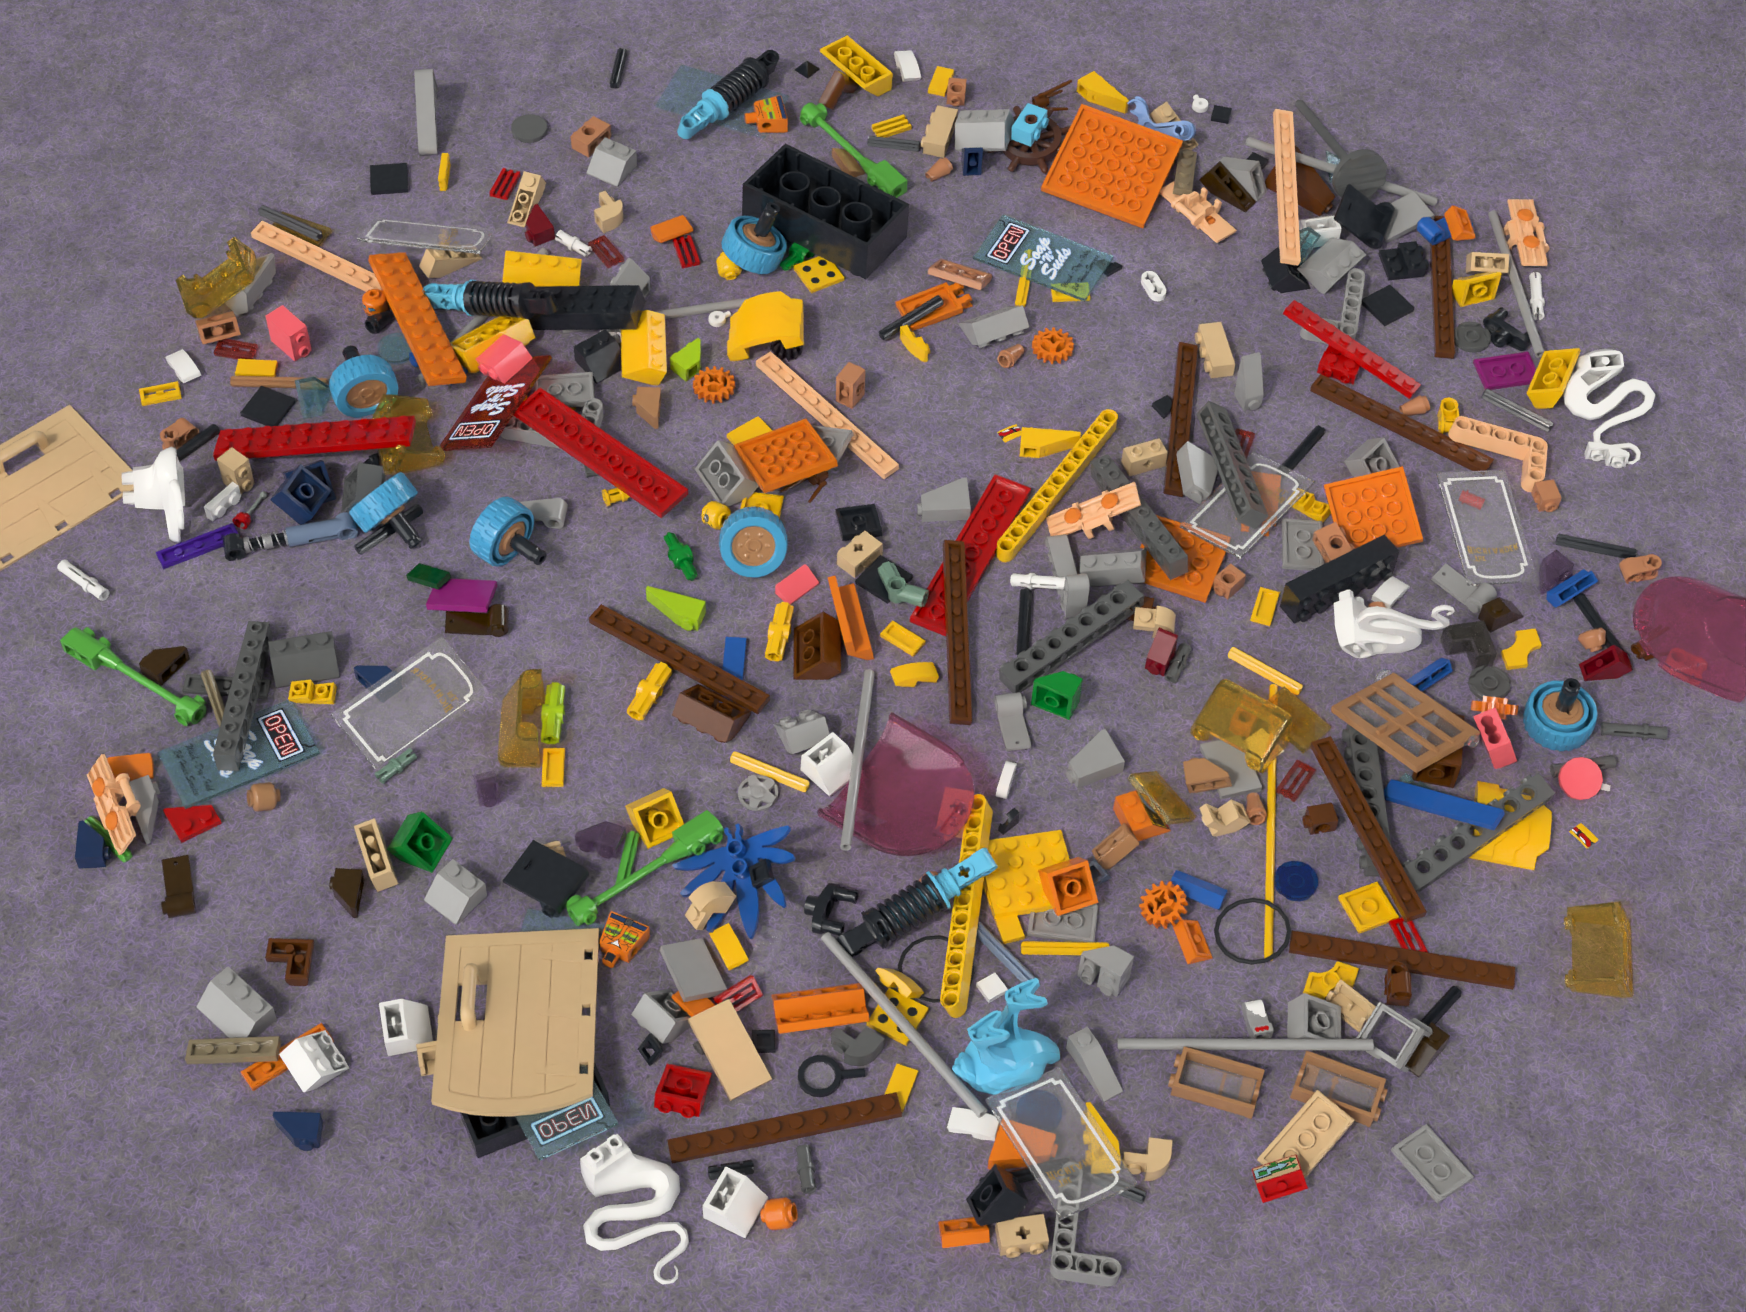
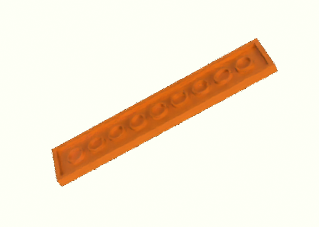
M406 252L369 255L368 261L428 386L466 383L467 376L428 297L424 294L425 291Z

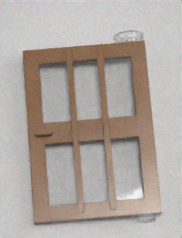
M1382 669L1378 672L1374 679V684L1331 707L1333 714L1416 773L1465 745L1471 748L1476 747L1480 740V731L1388 669Z

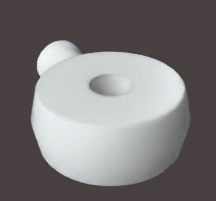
M1194 95L1192 109L1198 113L1206 112L1209 108L1208 101L1204 98H1199L1198 95Z
M713 311L708 317L709 324L714 327H721L726 323V318L730 317L731 313L730 311L725 313Z

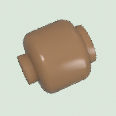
M271 782L253 784L250 790H247L248 806L252 807L256 812L273 810L277 802L281 800L280 790L275 789Z

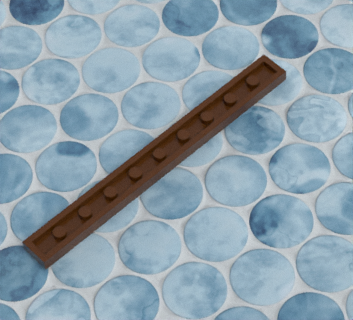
M1434 216L1433 220L1436 222L1445 216ZM1450 238L1436 245L1430 244L1434 357L1454 359Z
M1179 342L1177 346L1168 454L1163 494L1183 497V490L1176 454L1187 441L1189 442L1198 345Z
M1322 374L1318 376L1311 386V392L1477 474L1484 476L1493 464V458L1467 445L1455 442L1450 437Z
M944 540L943 569L949 724L971 725L972 706L965 545L963 541Z
M602 604L589 617L590 624L667 664L671 668L756 714H759L770 701L769 694Z
M1329 736L1312 741L1310 747L1405 923L1426 916L1427 911L1332 737Z
M1293 930L1290 935L1289 953L1384 969H1388L1390 964L1399 961L1407 966L1409 973L1514 989L1515 967Z
M897 1092L667 1139L671 1163L673 1164L902 1117V1111Z

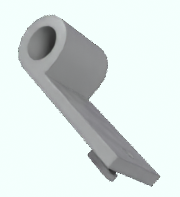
M552 498L520 502L531 510L534 521H543L548 528H563L568 504L563 499Z
M1446 563L1431 579L1459 602L1466 605L1473 613L1479 614L1483 604L1497 597V591L1492 585L1482 583L1479 587H1476Z
M1020 692L995 695L994 704L1006 751L1030 749L1031 742L1023 716V709L1026 708L1025 696H1021Z

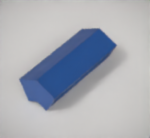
M1583 569L1549 590L1546 600L1556 608L1598 582V579L1592 570L1587 572Z
M1439 658L1406 681L1415 686L1423 680L1424 683L1418 686L1417 689L1424 691L1453 671L1450 660ZM1439 669H1442L1441 672L1431 677V674L1438 671Z
M1178 870L1175 871L1171 878L1174 886L1178 884L1182 891H1184L1187 896L1186 898L1220 911L1228 890Z

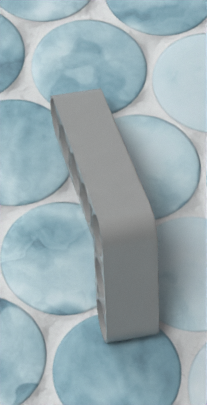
M433 69L414 70L419 155H438L435 98H438L436 78Z
M1358 268L1351 269L1348 273L1340 321L1322 318L1354 340L1358 329L1365 281L1364 271ZM1301 327L1300 336L1303 339L1325 343Z
M591 398L586 401L581 416L599 428L604 416L603 404L601 400ZM502 415L498 419H502L498 427L499 434L504 439L559 448L513 415Z
M1066 534L1047 536L1045 538V545L1049 549L1048 557L1053 565V576L1065 577L1064 589H1057L1058 595L1060 594L1061 596L1060 604L1062 611H1065L1064 619L1075 617L1087 606L1089 595L1087 573L1077 574Z
M1067 1163L1063 1166L1061 1176H1065L1060 1177L1061 1184L1066 1187L1059 1188L1058 1195L1062 1194L1064 1197H1071L1074 1201H1079L1083 1173L1082 1170L1079 1171L1074 1166L1078 1164ZM1066 1168H1068L1069 1171L1071 1172V1174H1069V1175H1072V1176L1076 1177V1179H1075V1180H1070V1179H1068V1178L1066 1177L1067 1174L1065 1173V1171H1064L1063 1169H1065V1170L1067 1171ZM1058 1198L1050 1273L1059 1280L1107 1287L1116 1285L1121 1273V1265L1118 1260L1111 1257L1074 1252L1079 1204H1066L1061 1198ZM1061 1219H1069L1072 1223H1063ZM1064 1240L1067 1241L1069 1245L1062 1246L1058 1242ZM1064 1263L1067 1267L1058 1268L1056 1264ZM1086 1266L1090 1268L1091 1271L1084 1272L1080 1269V1267ZM1112 1270L1115 1274L1107 1275L1104 1271Z

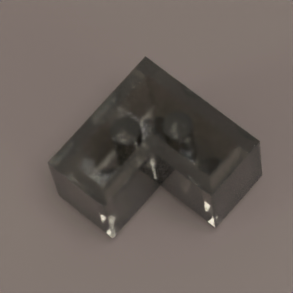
M1484 621L1454 624L1443 628L1440 640L1446 656L1466 653L1472 670L1486 665V667L1493 666L1497 653Z

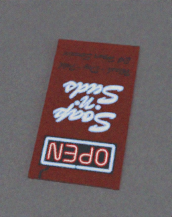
M551 355L532 357L533 359L505 384L487 376L439 445L438 450L492 448L551 361Z

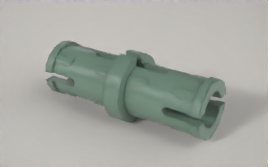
M408 748L397 758L390 759L386 766L375 772V777L377 779L380 778L379 781L384 784L396 773L400 774L403 772L404 767L416 760V754L413 753L411 755L413 750Z

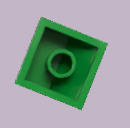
M1065 671L1036 678L1033 683L1031 705L1070 720L1080 702L1083 679Z
M421 811L407 815L387 850L400 861L433 873L453 838Z

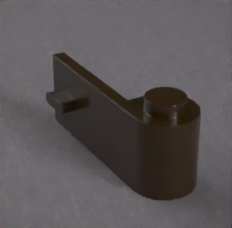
M491 605L488 613L446 611L445 633L493 635L494 637H502L508 633L509 609L505 605Z
M189 855L162 859L166 891L165 901L161 902L163 915L167 914L168 918L195 914L196 906Z

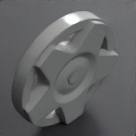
M754 774L748 776L740 784L738 798L745 808L752 811H764L776 803L778 787L772 778ZM773 788L775 790V795H773L770 792ZM743 798H744V799H749V804H747V803L743 800ZM762 802L768 803L765 806L759 807Z

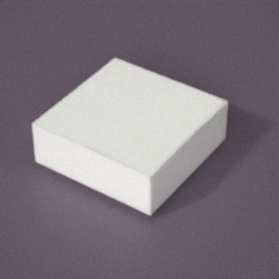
M996 973L976 983V987L988 1003L1004 995L1008 990Z

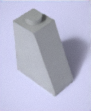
M1223 157L1220 160L1255 201L1258 202L1267 193L1259 161Z
M1187 441L1176 454L1183 495L1201 504L1211 494L1218 469L1213 456Z
M967 477L922 494L920 503H917V515H921L922 522L968 520L971 507Z
M1106 729L1101 730L1069 761L1068 771L1066 772L1067 779L1070 783H1074L1077 789L1123 772L1125 761Z

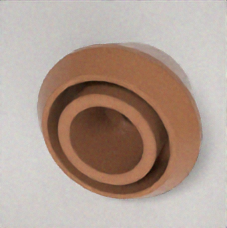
M1602 627L1588 630L1579 634L1578 641L1585 649H1590V652L1603 649L1602 645L1606 641V630Z

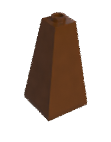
M1295 145V152L1303 154ZM1296 162L1298 205L1318 216L1323 212L1327 214L1334 206L1332 202L1335 199V195L1313 167ZM1276 165L1265 180L1266 188L1277 193Z
M1454 713L1459 718L1464 720V715ZM1439 718L1435 725L1451 738L1461 733L1441 718ZM1432 732L1427 739L1434 746L1445 742ZM1423 746L1418 756L1429 750ZM1463 747L1417 773L1413 771L1411 780L1454 788L1462 765Z

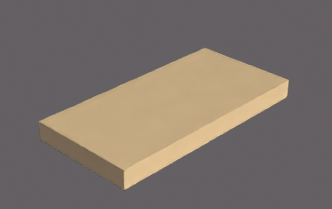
M730 999L688 1019L696 1038L730 1101L772 1080Z
M1317 1090L1258 1157L1257 1161L1264 1165L1297 1155L1304 1178H1306L1354 1123V1119Z

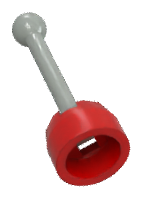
M260 492V497L246 513L239 512L233 518L235 526L240 528L241 523H243L244 526L241 528L245 530L250 525V514L263 499L267 498V492Z

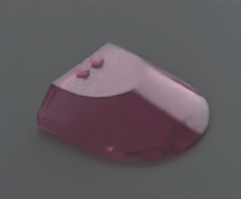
M1682 576L1663 578L1645 588L1635 602L1633 625L1634 630H1638L1641 640L1639 643L1647 655L1652 654L1660 662L1658 666L1670 675L1724 699L1740 703L1746 696V597L1699 579Z
M891 712L879 741L862 764L853 837L878 851L896 856L922 855L946 845L964 828L973 808L974 785L971 773H969L964 760L944 742ZM849 782L830 805L824 809L819 808L817 811L819 817L843 830Z

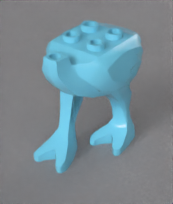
M1037 978L1030 979L1005 992L1006 1006L1002 1012L998 1010L993 1011L967 1029L971 1041L965 1052L959 1053L958 1058L955 1059L952 1070L959 1078L977 1091L991 1095H1002L1021 1090L1041 1079L1047 1063L1053 1064L1060 1060V1050L1057 1044L1050 1038L1018 1027V1014L1021 1010L1041 1008L1048 1004L1045 997L1034 995L1040 986Z

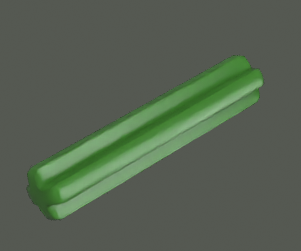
M89 816L88 819H85L84 822L104 838L106 845L110 846L111 851L122 862H127L133 857L128 848L122 855L118 854L108 830H105L103 825L94 816Z
M635 831L627 833L615 885L631 875L640 837L639 833H635Z

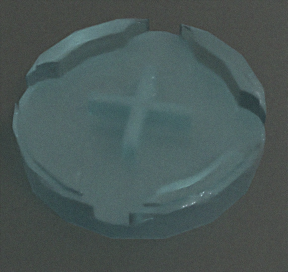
M391 333L384 336L377 346L378 356L385 359L391 365L404 364L410 358L409 353L411 349L403 333Z

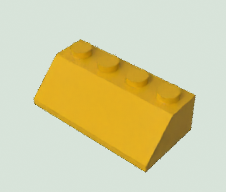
M848 35L820 49L824 56L866 91L878 97L892 90L893 73Z
M506 250L502 282H530L535 287L579 286L582 259Z
M644 310L642 311L637 329H621L623 378L650 385H659L667 373L665 314Z
M499 316L453 340L450 344L460 364L468 372L476 373L480 370L478 369L479 364L475 359L503 334L522 342L524 346L528 345L536 337L529 319Z

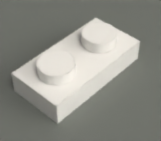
M232 482L204 506L208 519L214 521L216 518L222 517L231 505H236L241 498L239 485Z

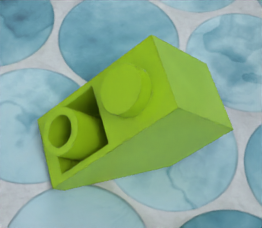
M697 338L689 342L683 349L675 352L670 357V369L686 382L699 373L701 367V340Z

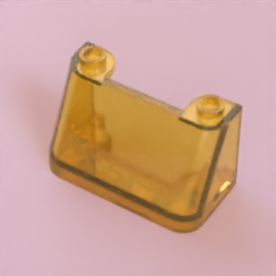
M236 237L227 242L230 250L226 251L229 259L203 278L195 274L193 275L194 278L187 279L184 275L176 279L186 312L192 317L199 319L206 317L254 281L256 269L255 253Z
M383 394L372 419L415 416L416 419L411 446L397 445L395 448L378 449L385 474L394 476L399 472L409 473L436 467L444 462L445 452L440 446L433 448L427 428V422L432 417V408L429 405L428 399Z
M542 669L523 671L502 700L498 761L503 767L541 768L537 727L533 723L522 722L523 714H534V710L538 706L545 704Z
M1222 679L1216 685L1192 724L1190 734L1197 740L1202 741L1208 740L1213 735L1245 753V761L1250 769L1263 774L1290 742L1292 717L1287 711L1230 680Z
M1621 901L1567 907L1564 925L1565 929L1570 930L1572 935V969H1569L1568 974H1565L1566 987L1570 988L1572 992L1617 998L1633 997L1632 933L1629 918Z

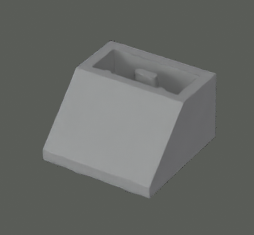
M628 258L620 266L617 276L612 278L610 285H639L645 299L650 291V277L631 258Z
M811 709L799 712V716L793 718L791 716L779 719L778 723L774 724L787 752L791 754L814 747L830 734L825 716L811 711Z
M1116 946L1083 951L1080 958L1078 976L1082 982L1091 985L1099 973L1097 987L1105 995L1117 997L1130 978L1134 956Z

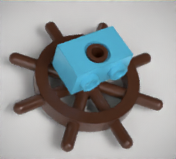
M1027 103L1023 111H1021L1019 106H1015L1013 108L1015 123L1012 125L1011 141L1006 151H1002L1007 158L1012 160L1008 170L1013 172L1018 164L1028 166L1039 165L1042 173L1045 174L1048 172L1046 162L1057 155L1061 147L1062 135L1067 134L1070 126L1059 128L1057 123L1050 118L1053 113V109L1050 107L1043 109ZM1045 139H1054L1052 143L1044 141ZM1021 146L1019 150L1015 149L1014 147ZM1038 146L1045 148V150L1040 151ZM986 151V152H987V153H993V152H997V151Z

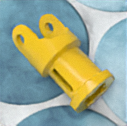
M618 488L603 489L601 491L607 507L618 501H628L630 497Z

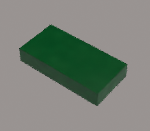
M421 563L416 565L406 575L408 581L438 590L451 578L450 572Z

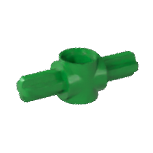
M794 242L790 247L789 256L780 263V266L784 271H787L797 263L804 262L805 256L808 258L813 257L814 253Z
M668 532L664 536V541L669 547V561L672 560L675 565L673 568L682 570L687 580H695L698 574L692 565L694 558L690 547L687 544L680 543L674 533Z

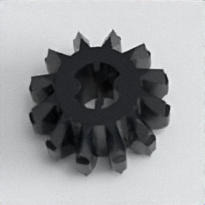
M781 340L771 342L773 354L777 357L779 356L781 361L784 357L787 358L788 362L790 357L797 359L798 355L802 353L803 345L785 349Z

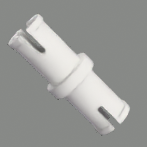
M563 230L557 232L556 235L559 238L555 237V240L567 246L568 250H574L585 258L591 253L588 250L592 251V247L581 242L578 237H572Z

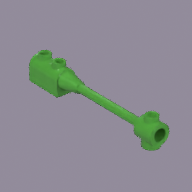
M810 102L802 108L800 116L802 124H810L814 128L820 126L860 163L867 174L868 184L877 186L878 189L896 198L907 192L908 180L885 159L875 163L864 157L825 122L827 110L822 103L815 105Z
M75 627L60 640L64 652L93 670L98 669L101 665L119 670L176 705L174 716L180 724L187 726L190 722L197 724L205 716L206 706L204 705L206 702L201 696L196 695L194 698L186 695L179 698L124 664L111 650L110 642L105 637H101L99 640L94 638L95 633L90 628L86 627L84 630Z
M708 810L696 816L672 832L674 843L651 863L592 900L587 895L583 898L580 895L572 896L566 904L570 918L577 926L583 923L587 925L593 924L598 914L596 907L665 863L668 864L678 859L689 857L692 854L699 856L705 851V846L709 843H720L724 834L721 823Z

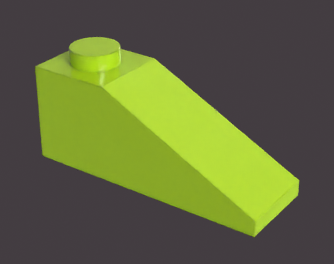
M650 586L646 587V600L675 624L687 631L699 630L706 614V601Z

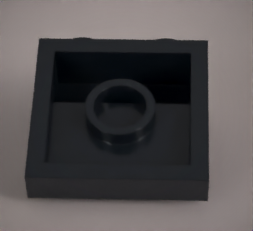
M1417 241L1398 243L1397 248L1379 250L1378 253L1388 281L1424 277L1429 267L1428 260L1423 259V247L1418 246Z

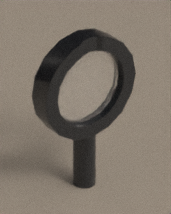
M823 1055L807 1058L798 1069L800 1088L806 1094L813 1097L831 1095L838 1089L841 1079L865 1077V1068L840 1070L839 1065L834 1059Z

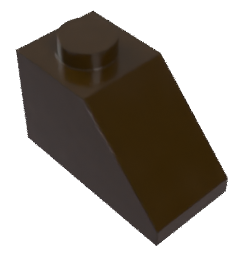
M1500 597L1483 604L1478 619L1490 633L1523 618L1521 612L1511 601Z
M185 646L154 649L142 658L139 666L142 675L162 686L190 660Z
M335 868L334 876L330 877L329 888L333 890L334 897L353 918H358L365 881L363 871L361 869Z
M1432 1022L1428 1025L1433 1031L1430 1037L1423 1036L1405 1065L1418 1078L1446 1048L1450 1035Z

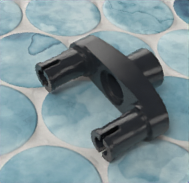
M1503 307L1498 308L1494 313L1489 314L1483 319V325L1489 330L1491 342L1496 347L1508 345L1519 351H1525L1530 347L1531 341L1528 332L1523 334L1503 320L1508 316L1506 309L1502 311Z
M828 883L819 897L808 895L805 901L804 913L805 915L813 916L812 932L817 934L830 932L833 935H842L845 923L828 920L834 902L838 900L856 904L859 890L840 887L839 884Z

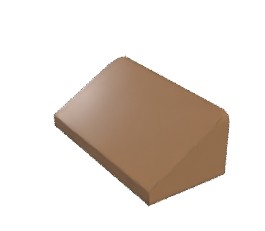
M832 148V158L843 172L853 177L865 174L854 157L845 149Z
M1124 823L1092 850V853L1105 870L1111 869L1138 846L1139 841Z

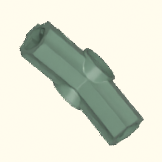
M888 561L882 563L878 568L879 576L891 602L901 603L904 601L919 607L925 606L929 590L906 583L904 578L900 576L894 563Z

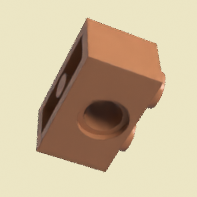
M593 116L571 135L572 149L590 157L605 137L611 138V125Z
M233 311L195 321L202 344L241 335Z
M848 362L836 376V401L853 409L865 395V369Z
M1336 522L1314 531L1312 541L1326 563L1355 549L1352 544L1348 543L1344 529L1342 527L1339 528ZM1336 544L1340 548L1335 549L1331 545Z

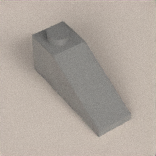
M1260 352L1241 357L1234 395L1243 411L1249 409L1256 410L1262 405L1264 393Z
M149 775L129 782L135 799L139 801L141 806L135 817L146 845L151 843L159 803L157 795L160 794L156 781L151 782Z
M1085 1027L1068 1036L1067 1051L1101 1100L1106 1102L1121 1094L1123 1090L1101 1045L1090 1029Z

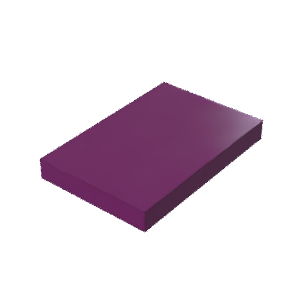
M1529 352L1473 360L1485 390L1529 385L1536 372V367Z
M450 579L439 590L432 588L426 602L427 610L486 613L497 589V581Z

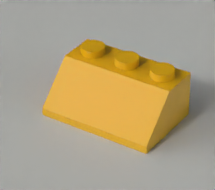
M1580 348L1544 351L1527 391V395L1535 408L1543 409L1555 406L1566 388L1581 352Z

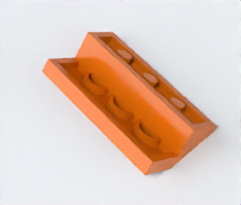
M835 575L827 577L847 655L864 660L874 659L855 584L852 583L838 587Z
M860 983L772 994L776 1026L779 1034L869 1022L864 988Z

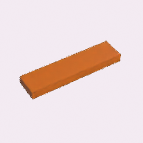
M320 1023L297 1038L321 1031H326L330 1037L331 1035L324 1025ZM294 1040L280 1047L279 1054L283 1050H285ZM279 1055L278 1061L256 1062L242 1070L241 1075L252 1091L289 1069Z

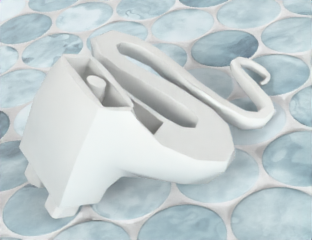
M1613 349L1594 350L1580 356L1573 368L1572 377L1564 390L1565 406L1573 415L1586 420L1601 418L1613 410L1633 391H1640L1645 396L1644 402L1639 407L1619 414L1602 423L1593 432L1594 442L1603 443L1600 440V434L1608 428L1644 415L1652 408L1655 393L1647 381L1632 378L1622 382L1597 404H1592L1587 400V396L1593 390L1621 373L1624 367L1623 354ZM1632 443L1612 445L1621 449L1629 448L1636 453L1635 459L1627 461V464H1634L1640 460L1641 451L1636 445Z
M169 447L159 453L152 465L133 467V471L122 473V485H134V491H123V504H135V508L164 509L169 539L172 542L180 543V529H184V472L178 460L176 448Z
M1345 590L1339 593V601L1334 603L1335 629L1342 650L1355 658H1367L1385 653H1403L1413 650L1421 644V629L1436 630L1450 625L1449 619L1438 614V612L1448 610L1451 612L1447 613V615H1451L1455 610L1449 605L1437 606L1432 609L1431 617L1437 621H1428L1414 618L1390 608L1379 606L1367 608L1364 606L1363 598L1354 597L1351 590Z
M618 1134L612 1135L606 1142L597 1148H593L580 1158L581 1173L587 1188L595 1197L627 1192L639 1188H652L655 1190V1197L652 1200L633 1204L608 1205L593 1211L583 1225L586 1243L600 1251L616 1250L648 1236L675 1230L681 1237L680 1244L658 1261L654 1269L655 1280L661 1284L674 1283L678 1279L679 1274L676 1266H674L676 1275L672 1279H663L660 1277V1271L665 1264L682 1254L689 1245L688 1232L679 1222H659L612 1239H603L598 1236V1227L607 1221L641 1220L661 1216L671 1210L680 1193L679 1175L668 1164L633 1154Z

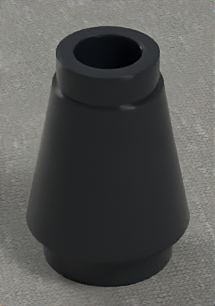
M389 310L368 316L367 320H365V327L372 334L379 333L394 319V316Z

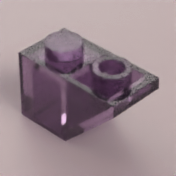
M1557 549L1546 556L1541 562L1539 568L1541 595L1546 594L1547 590H1552L1559 583L1564 582L1573 575L1574 564Z
M494 771L473 775L480 807H492L501 802L498 780Z
M607 821L596 824L576 833V846L584 852H590L593 844L596 843V852L600 856L607 859L611 857L617 859L626 840V827Z

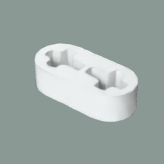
M1153 271L1144 272L1141 277V284L1148 296L1154 301L1164 300L1166 288L1159 276Z
M1005 762L997 787L996 797L1007 799L1017 763Z

